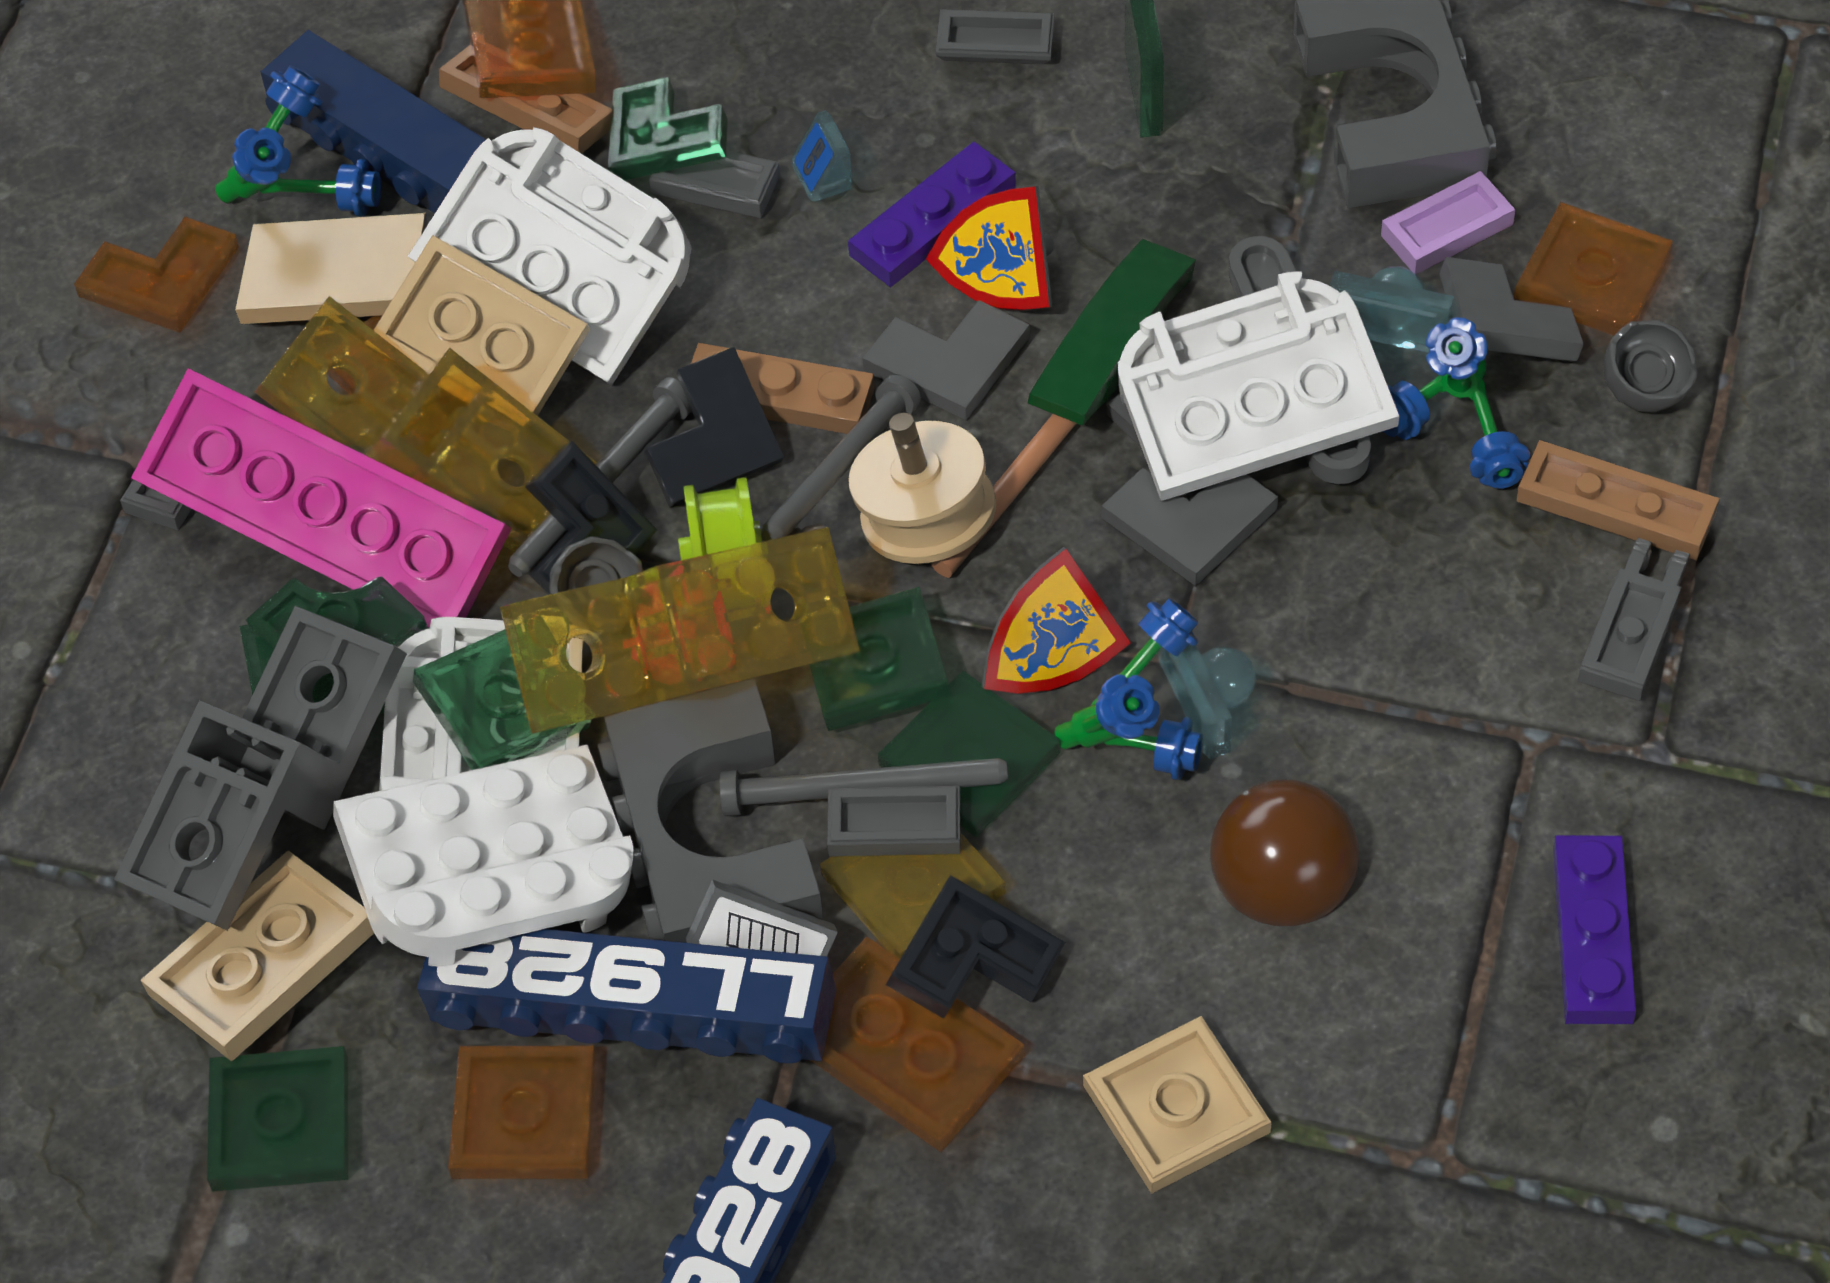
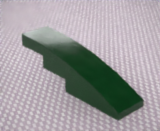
M1142 239L1114 269L1068 331L1029 393L1028 404L1083 426L1119 388L1118 361H1120L1124 347L1130 338L1140 329L1139 322L1157 312H1161L1163 320L1165 319L1167 305L1192 280L1196 259Z

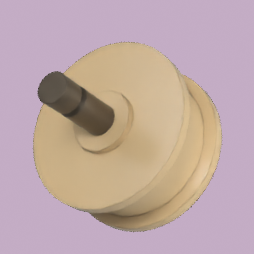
M909 413L894 415L889 421L890 430L877 436L861 450L854 460L849 473V488L855 505L861 511V526L869 545L880 555L902 563H930L952 557L969 548L983 536L991 525L996 512V497L993 486L985 474L986 463L982 448L977 439L960 426L942 421L915 422L913 416Z

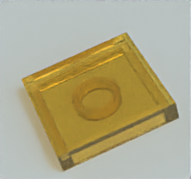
M961 833V854L831 856L820 863L822 877L897 962L901 959L950 875L994 901L1006 893L1005 881Z

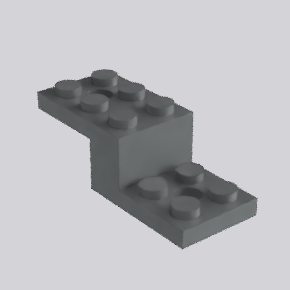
M295 606L242 718L199 700L114 880L228 931L283 813L325 830L334 810V801H338L407 653L392 644ZM332 673L334 677L332 691L324 700L315 703L313 700L315 684L322 676ZM207 829L210 840L208 848L202 856L191 860L189 846L192 839L197 833Z

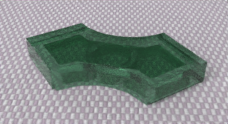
M382 576L376 577L360 588L336 593L312 589L296 578H292L246 619L250 629L273 651L295 606L397 647L427 626L425 617Z

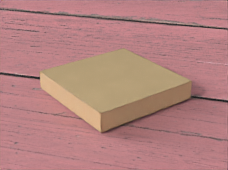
M1202 1016L1083 1075L1085 1090L1151 1194L1271 1133L1270 1119Z

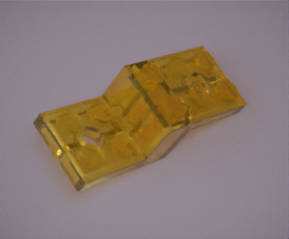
M328 296L254 391L283 415L506 524L512 529L504 546L513 553L550 515L548 510L525 486L555 453L570 441L451 348L426 372L330 296ZM341 369L346 371L354 380L355 393L341 395L335 392L327 381V370ZM586 455L594 464H596V462L593 459ZM499 460H512L522 468L525 476L523 486H511L502 480L498 473Z
M829 527L663 564L625 578L500 607L532 734L860 652ZM776 587L785 589L794 600L795 610L788 622L779 619L772 611L770 599ZM572 638L583 640L592 651V663L586 673L576 671L568 663L566 648Z

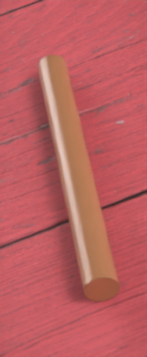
M1055 414L1051 415L994 484L996 512L987 531L978 541L964 551L952 557L931 562L932 567L937 573L947 578L954 574L1076 425L1075 422Z

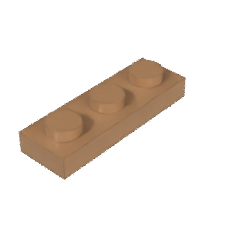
M475 41L439 68L440 88L524 130H533V127L548 131L581 154L613 128V109Z
M698 343L691 364L729 348ZM736 349L767 420L848 434L868 412L875 390L873 373Z
M1539 440L1519 484L1517 502L1629 539L1637 540V538L1652 542L1651 545L1672 553L1675 550L1690 554V559L1696 561L1716 515L1719 498L1541 440Z

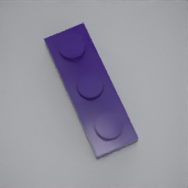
M973 141L848 240L849 256L891 288L926 260L941 231L961 210L984 196L1016 188L1015 171Z
M1555 835L1553 858L1565 1024H1633L1636 1006L1622 836Z

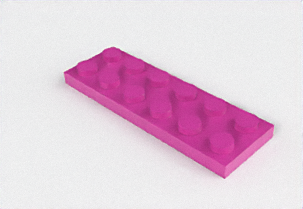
M189 368L131 477L135 481L429 628L431 619L467 617L512 529L506 524Z

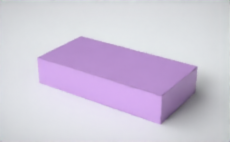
M1479 171L1382 220L1381 236L1416 275L1445 260V257H1451L1514 224L1515 209L1489 179Z

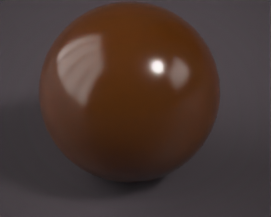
M1272 780L1247 789L1225 808L1213 831L1210 860L1214 879L1219 890L1237 911L1260 923L1272 926H1297L1326 916L1347 896L1358 870L1359 843L1350 817L1343 807L1327 792L1314 785L1297 780Z

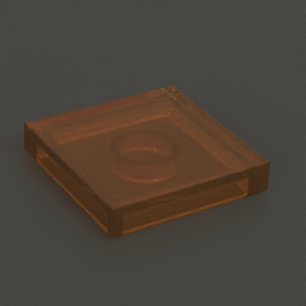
M1560 202L1515 287L1514 300L1572 308L1577 323L1614 336L1630 321H1637L1671 254L1673 241Z
M459 1046L448 1165L451 1179H588L596 1065L594 1046Z

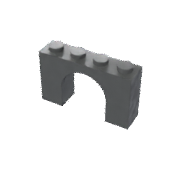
M1295 0L1293 36L1306 77L1364 67H1386L1402 71L1414 77L1424 85L1431 95L1422 105L1403 114L1336 125L1334 167L1347 208L1436 194L1479 171L1487 177L1488 161L1496 159L1497 147L1493 128L1490 124L1483 125L1480 118L1482 106L1478 84L1475 80L1468 81L1465 74L1467 61L1463 41L1460 37L1453 38L1450 30L1452 14L1449 0Z
M755 678L604 716L609 741L597 744L606 782L619 779L622 795L612 797L622 835L633 832L637 844V849H633L631 874L636 890L645 887L649 888L652 904L641 907L650 940L687 943V934L712 879L823 920L820 892L803 838L740 855L710 857L685 849L675 842L664 829L668 815L675 804L692 789L704 783L720 779L721 771L739 770L741 774L775 765L771 730Z

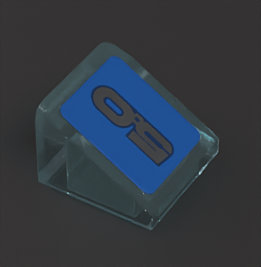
M826 110L817 113L792 157V167L811 201H818L850 190L852 185L850 150L831 114L827 113Z

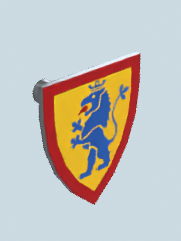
M1039 186L1015 188L990 194L964 208L941 231L926 257L930 265L948 284L973 300H980L990 306L1002 309L1026 310L1053 307L1047 256L1054 250V240L1048 233H1044Z
M1065 547L1061 548L1040 565L1016 589L998 618L986 652L982 688L1016 694L1052 690L1084 678L1107 663L1131 643Z

